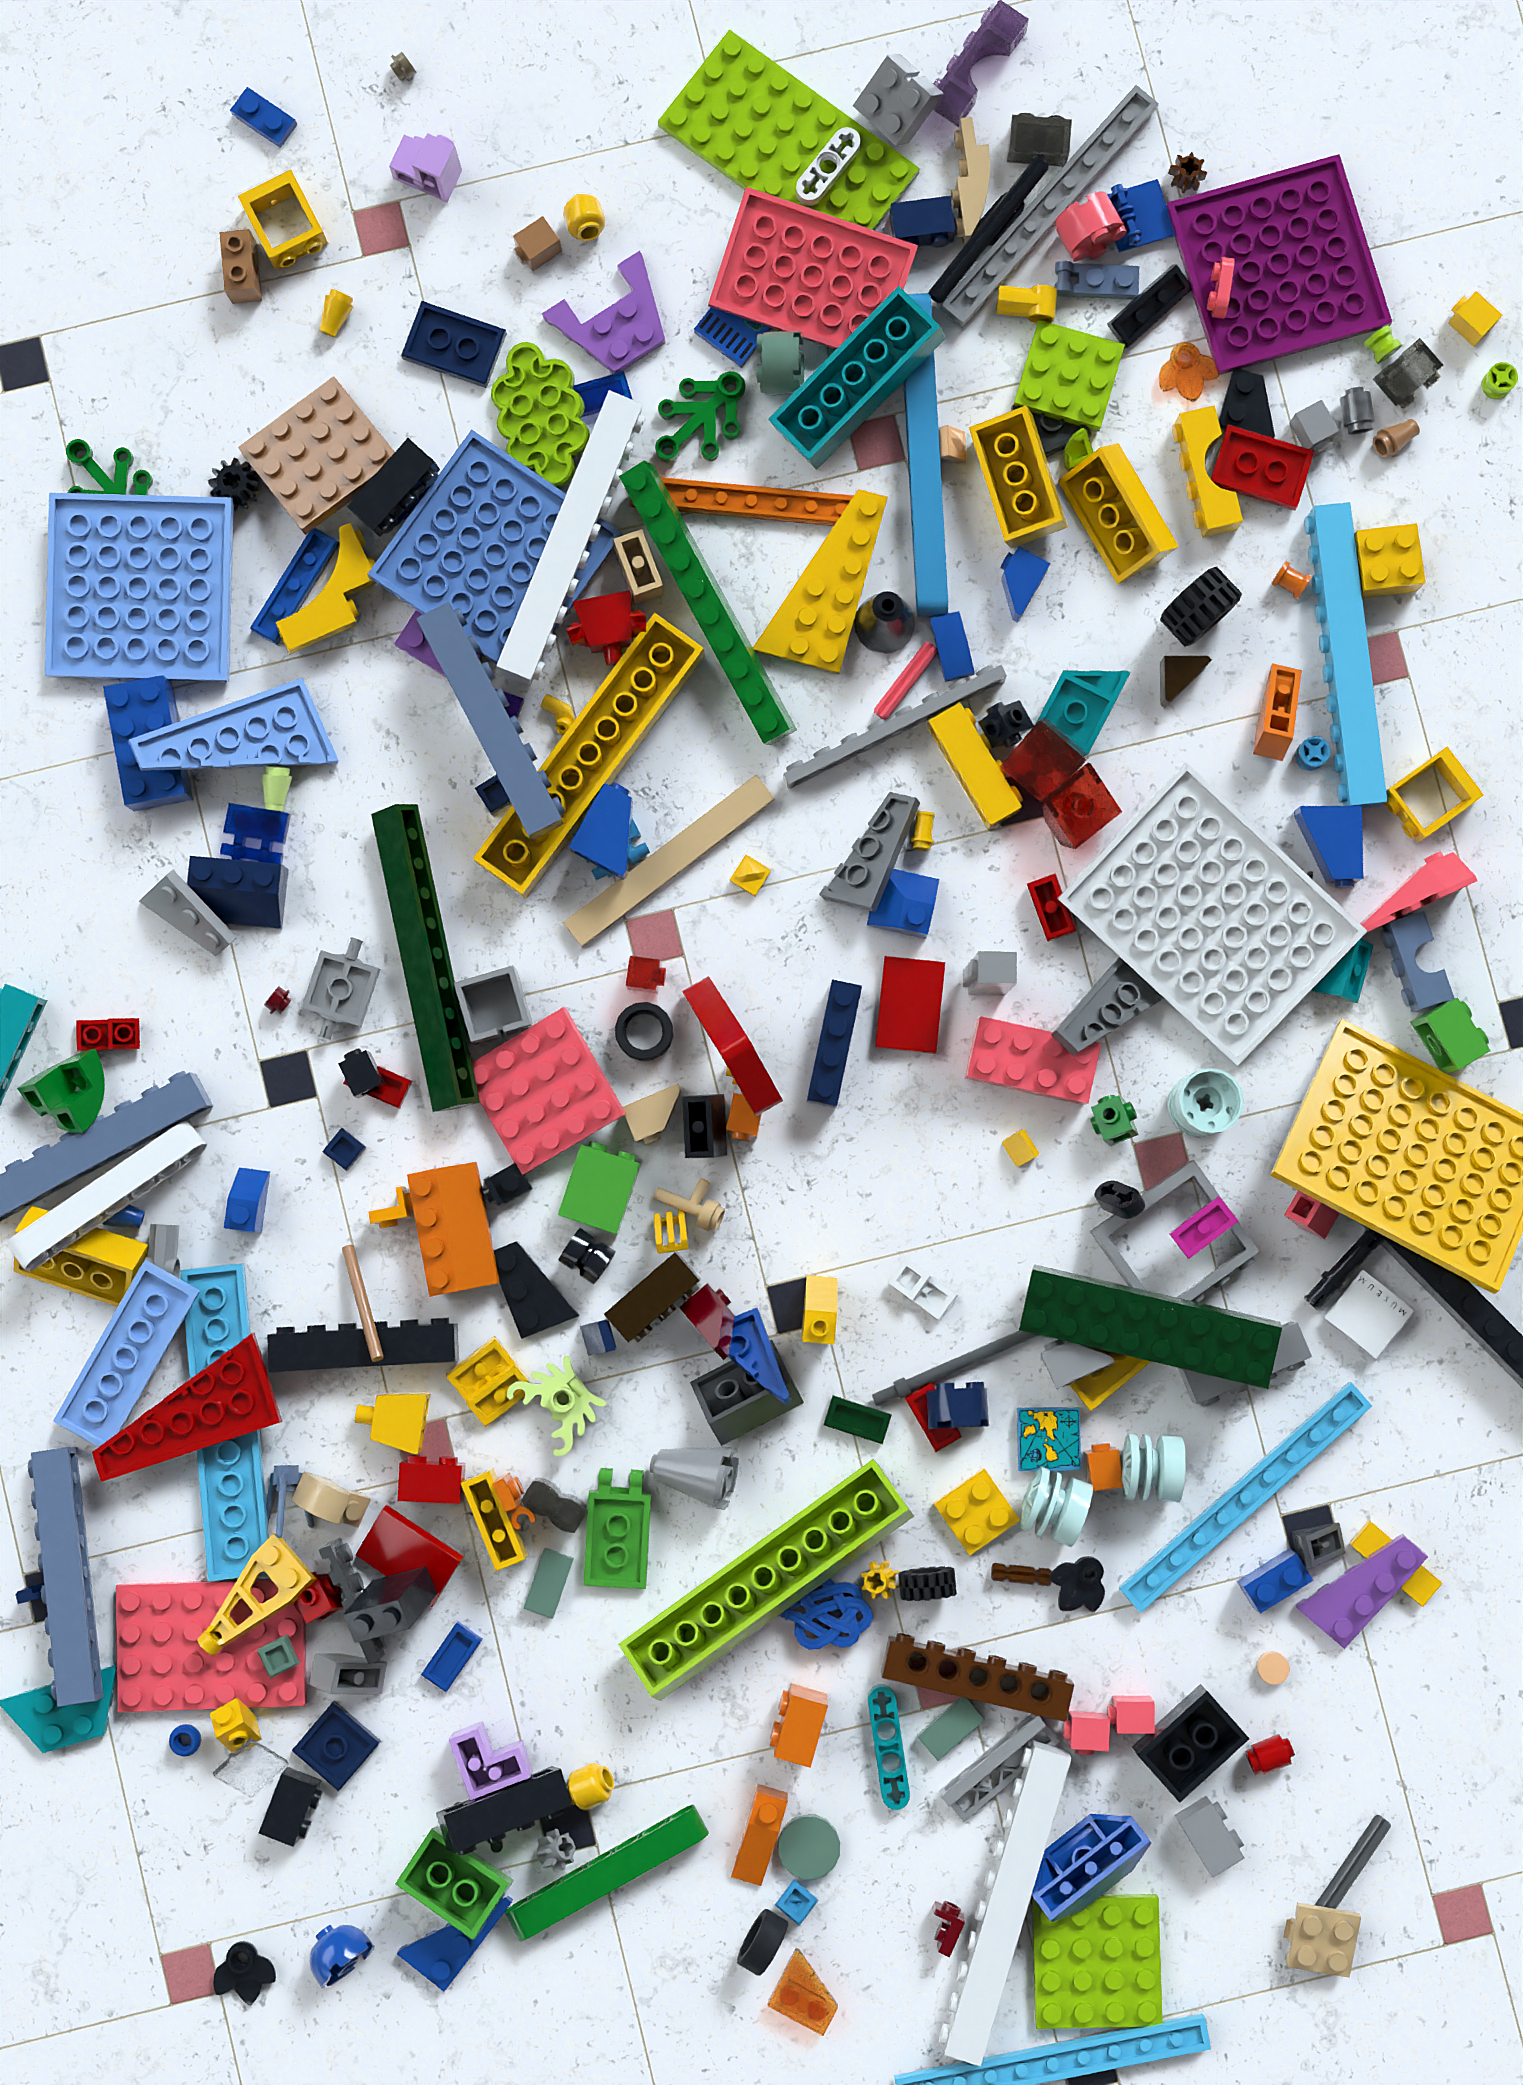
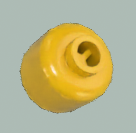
M577 194L565 204L563 216L571 236L582 241L596 239L605 227V217L599 200L593 195Z
M590 1763L573 1771L568 1778L567 1790L571 1803L573 1805L576 1804L585 1811L608 1801L614 1789V1779L607 1767L597 1763Z

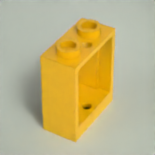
M291 169L237 196L275 270L280 267H289L296 262V259L306 254H315L324 245L328 244L324 232ZM296 195L312 229L272 248L256 214Z
M1447 746L1387 789V802L1384 805L1391 814H1396L1402 821V829L1409 838L1415 839L1418 843L1479 800L1484 794ZM1435 765L1461 802L1426 828H1423L1397 792Z

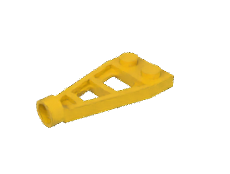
M273 1533L251 1556L212 1623L197 1638L199 1645L210 1655L216 1656L224 1646L232 1643L294 1603L304 1589L310 1587L316 1580L315 1576L282 1537L277 1538L276 1534ZM262 1572H266L278 1587L277 1594L265 1603H259L251 1593L254 1582ZM243 1599L252 1609L253 1613L243 1623L237 1625L230 1617V1613L237 1603Z

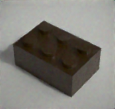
M674 1252L605 1312L604 1315L628 1343L632 1339L639 1342L653 1330L650 1324L656 1318L662 1322L677 1309L673 1304L680 1297L686 1301L700 1289L697 1283L701 1278L678 1252Z

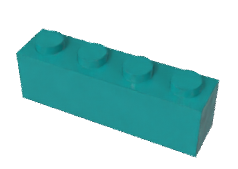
M6 983L3 988H0V1106L48 1001Z

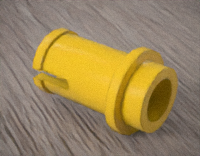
M917 811L915 815L914 838L910 839V843L913 844L914 850L930 851L931 846L935 842L932 840L935 814L927 811Z

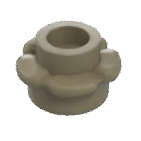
M403 52L396 56L392 55L391 58L394 62L390 64V67L400 81L403 78L411 81L410 77L416 71Z

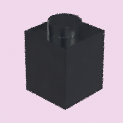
M358 1048L350 1051L343 1056L345 1060L338 1063L353 1096L358 1099L386 1086L371 1052L367 1050L362 1052Z

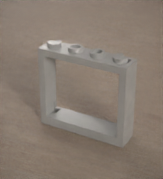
M1191 1160L1141 1196L1145 1201V1208L1143 1210L1145 1211L1191 1177H1193L1210 1202L1220 1195L1195 1160ZM1113 1214L1089 1232L1126 1284L1130 1287L1146 1290L1108 1237L1133 1218L1124 1219ZM1239 1222L1229 1229L1243 1247V1250L1177 1296V1298L1199 1302L1205 1297L1203 1292L1213 1285L1216 1289L1230 1279L1228 1275L1237 1267L1241 1271L1256 1261L1253 1256L1260 1251Z

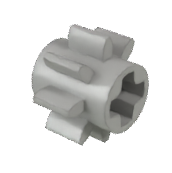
M558 1829L547 1832L545 1837L538 1839L540 1845L537 1848L536 1856L544 1869L552 1866L553 1871L558 1872L564 1870L567 1864L574 1862L573 1855L576 1847L573 1840L569 1837V1833L560 1835Z

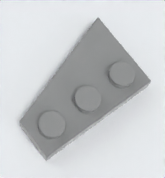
M174 870L170 871L139 900L141 904L214 956L221 953L237 938Z

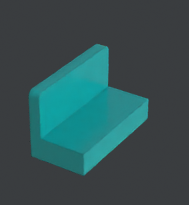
M1361 938L1312 988V991L1335 995L1347 1002L1358 1003L1374 945Z

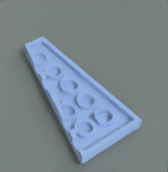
M303 678L129 739V744L141 771L338 764L339 762Z

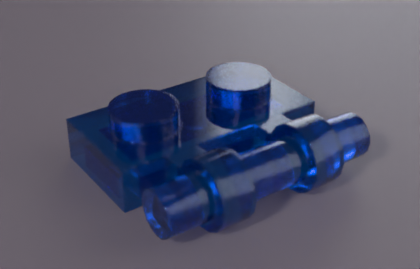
M229 803L223 833L235 837L233 844L222 843L220 854L231 856L234 860H243L244 858L258 862L282 864L283 853L273 852L272 847L273 843L285 845L291 815L280 811ZM246 838L261 840L260 849L246 847Z

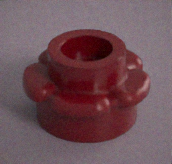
M278 986L264 1003V1006L270 1010V1014H273L275 1010L281 1014L291 1002V999L288 997L289 990L285 991Z

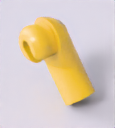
M549 694L544 696L540 707L554 714L556 731L564 735L575 721L572 707Z

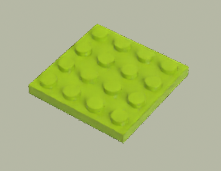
M1157 1894L1102 1895L1084 1910L1054 1922L1048 1919L1036 1900L1031 1896L1036 2029L1149 2027L1163 2024L1159 1897Z

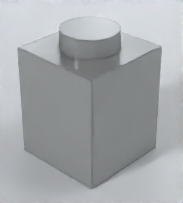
M1323 400L1295 413L1289 422L1302 447L1311 450L1316 449L1318 453L1334 444L1333 439L1339 432Z

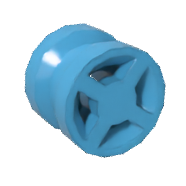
M1316 736L1304 740L1295 751L1296 763L1299 767L1308 771L1318 769L1330 757L1328 743L1321 737Z

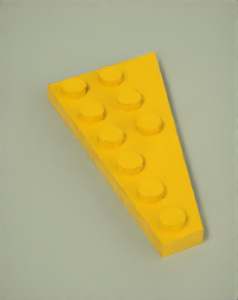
M861 489L857 490L753 646L755 652L840 674L886 507L887 496Z

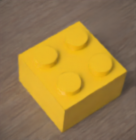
M1417 523L1357 530L1354 533L1362 599L1417 592L1426 583Z

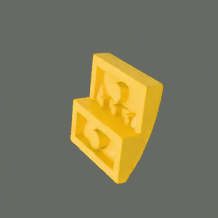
M495 1336L446 1373V1378L465 1399L467 1406L485 1427L525 1396V1392L522 1389H517L514 1392L513 1398L509 1400L507 1398V1391L510 1385L517 1381L531 1383Z

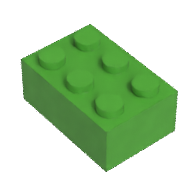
M439 1826L431 1828L395 1884L473 1940L479 1936L514 1880L474 1851L465 1855H458V1852L453 1853L447 1850Z

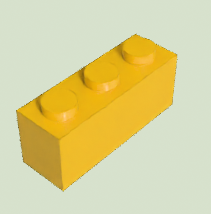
M491 1468L461 1482V1486L495 1571L525 1560L528 1552L519 1530H516L511 1523L509 1511H504L492 1485L498 1477L494 1468Z

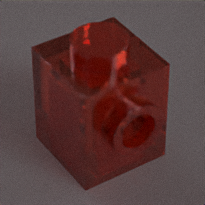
M630 956L626 988L628 990L658 994L659 986H664L666 968H662L661 960Z

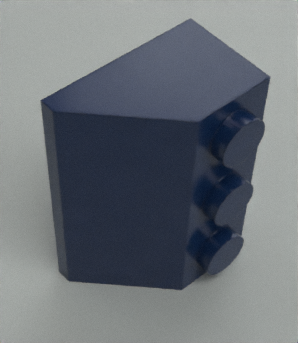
M190 856L187 885L224 924L282 929L288 868L277 863Z

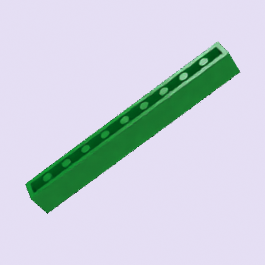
M644 460L619 476L763 744L773 745L797 731L655 466Z

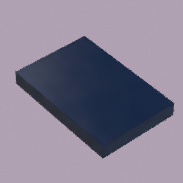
M421 301L401 357L403 360L487 388L507 332L506 329Z

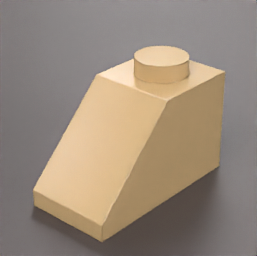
M679 1084L623 1106L626 1112L625 1118L635 1142L643 1141L644 1145L661 1139L659 1133L666 1130L682 1091Z

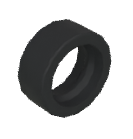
M639 1002L625 1008L618 1016L615 1025V1038L621 1050L630 1058L639 1061H650L662 1056L670 1047L674 1036L673 1024L668 1014L658 1005L649 1002ZM639 1014L653 1015L662 1026L661 1040L650 1049L641 1050L635 1048L627 1038L626 1029L628 1023Z
M764 1909L754 1921L744 1939L737 1957V1964L755 1975L761 1976L771 1964L784 1939L788 1921L769 1909Z

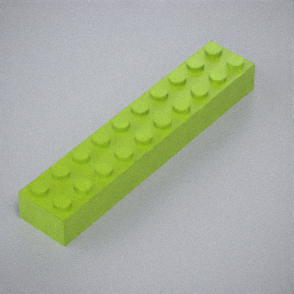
M872 1459L618 1645L650 1696L662 1701L914 1517V1514L878 1463Z

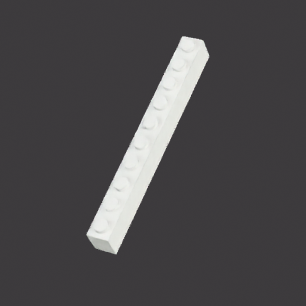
M610 390L608 391L496 665V674L528 687L531 686L533 679L539 681L545 667V663L541 662L545 651L551 652L556 640V635L552 634L556 623L562 625L568 610L567 607L563 606L567 596H574L579 580L574 579L578 568L584 570L590 553L586 551L589 541L595 543L601 529V525L597 524L600 514L606 515L609 510L612 498L608 497L612 486L617 488L619 485V476L623 474V470L619 469L623 459L628 461L634 447V443L630 442L634 432L639 434L645 420V416L641 415L643 404Z
M1032 1740L1030 1749L1025 1748L1020 1762V1766L1024 1767L1021 1779L1016 1778L1014 1781L1011 1797L1015 1799L1012 1810L1006 1809L1002 1827L1006 1828L1003 1840H997L993 1853V1858L997 1859L994 1870L989 1869L984 1884V1888L988 1889L985 1901H979L976 1909L975 1919L979 1920L976 1931H970L966 1950L970 1952L967 1962L962 1961L958 1970L957 1980L961 1981L958 1992H952L948 2011L952 2013L949 2023L944 2022L940 2031L939 2042L943 2045L945 2056L977 2066L982 2064L1072 1759L1067 1750Z

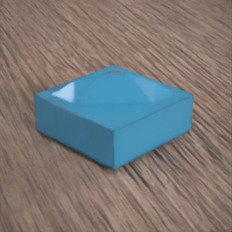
M794 1879L775 1906L800 1926L819 1900Z

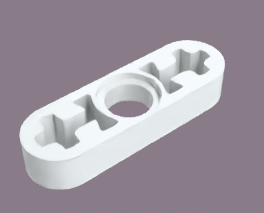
M848 127L838 130L802 174L796 184V196L800 203L806 206L818 204L857 156L860 150V136L856 130ZM849 139L852 140V148L846 146L841 152L840 158L837 153L841 149V140L844 142ZM825 160H831L836 164L837 168L833 173L827 174L821 171L820 164ZM816 175L819 181L815 185V194L809 192L807 195L804 194V186L811 187L815 182Z

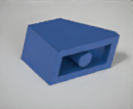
M1018 546L1014 554L1008 552L1000 567L1004 570L1001 581L1011 617L1017 623L1051 564Z
M239 1167L227 1200L224 1221L225 1229L262 1232L271 1171Z

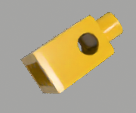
M431 1393L379 1394L376 1396L375 1407L358 1404L355 1413V1423L372 1425L370 1439L412 1454H419L422 1452Z

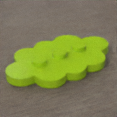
M521 342L513 346L508 352L506 358L508 373L498 377L491 389V399L494 405L501 410L497 418V428L500 434L509 440L506 447L507 454L530 470H535L536 474L555 487L560 488L567 485L573 478L575 473L573 457L584 452L590 438V431L581 420L585 409L584 401L573 390L575 377L567 363L556 358L546 360L543 351L537 345L530 342Z

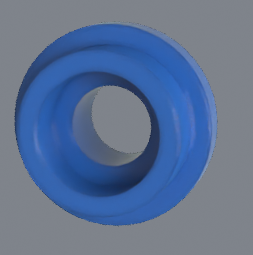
M190 1724L177 1726L169 1737L170 1748L179 1756L186 1757L194 1754L201 1745L199 1730ZM183 1734L191 1738L189 1745L182 1743L181 1736Z

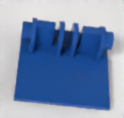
M1158 179L1130 188H1123L1122 184H1117L1111 188L1112 193L1107 195L1127 230V233L1122 238L1115 241L1119 253L1175 235Z

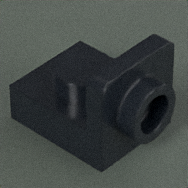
M516 1163L491 1177L488 1176L483 1179L486 1186L482 1188L489 1203L495 1202L499 1207L533 1189L525 1174L522 1175Z

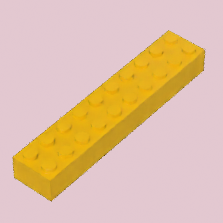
M654 613L646 623V632H640L537 771L544 770L552 785L547 788L551 799L558 797L566 813L561 815L564 824L531 841L512 805L475 854L473 860L526 899L580 827L603 784L610 785L703 660L705 657L704 648Z

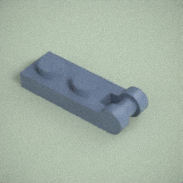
M1058 261L1055 263V274L1058 275V282L1055 283L1054 287L1058 291L1057 296L1135 299L1139 295V266L1079 264L1070 261ZM1070 277H1078V284H1072Z

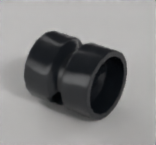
M579 1228L563 1250L558 1261L571 1270L580 1269V1276L594 1285L613 1259L616 1251L603 1242L596 1244L594 1236Z

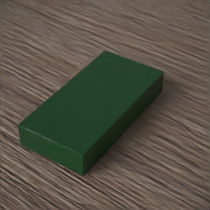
M832 1395L823 1425L883 1445L892 1414Z

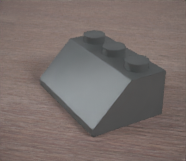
M772 1339L770 1342L792 1403L784 1405L732 1360L690 1382L705 1418L721 1446L804 1403Z

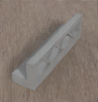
M1030 1714L939 1790L941 1798L949 1807L951 1806L964 1822L1023 1773L1024 1767H1021L1020 1764L1017 1767L1004 1766V1761L1017 1750L1024 1751L1025 1748L1030 1749L1028 1741L1041 1730L1050 1738L1044 1744L1055 1746L1060 1740L1039 1715ZM993 1770L999 1771V1779L996 1785L993 1787L980 1786V1781ZM1003 1771L1010 1772L1003 1778ZM969 1790L975 1791L974 1803L966 1810H963L956 1801ZM979 1791L986 1792L979 1798Z

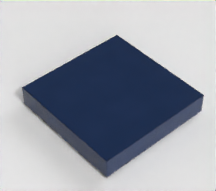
M334 1700L292 1751L339 1792L381 1740Z

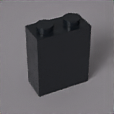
M426 1566L372 1580L343 1614L354 1642L410 1629L436 1597L437 1591Z

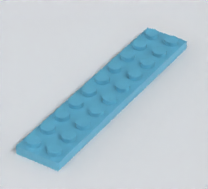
M244 1263L180 1270L181 1280L200 1290L185 1317L190 1379L251 1334ZM260 1429L196 1450L208 1581L239 1578L251 1556L269 1538ZM262 1572V1573L259 1574V1576L267 1575V1574H266V1572Z

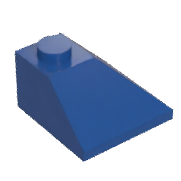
M893 869L876 912H869L867 926L926 939L935 906L939 879Z

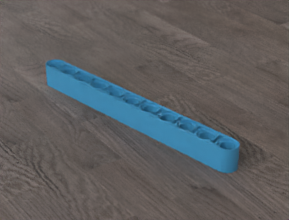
M928 293L908 294L932 318L931 296ZM933 351L904 381L917 617L948 614L936 376Z

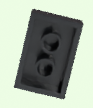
M1200 1684L1155 1725V1734H1145L1132 1748L1180 1803L1250 1738Z

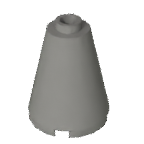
M731 1447L660 1449L658 1454H654L651 1458L650 1473H653L654 1480L713 1508L725 1510L730 1501L725 1500L727 1492L733 1493L736 1484L739 1458L733 1457V1455L738 1451Z

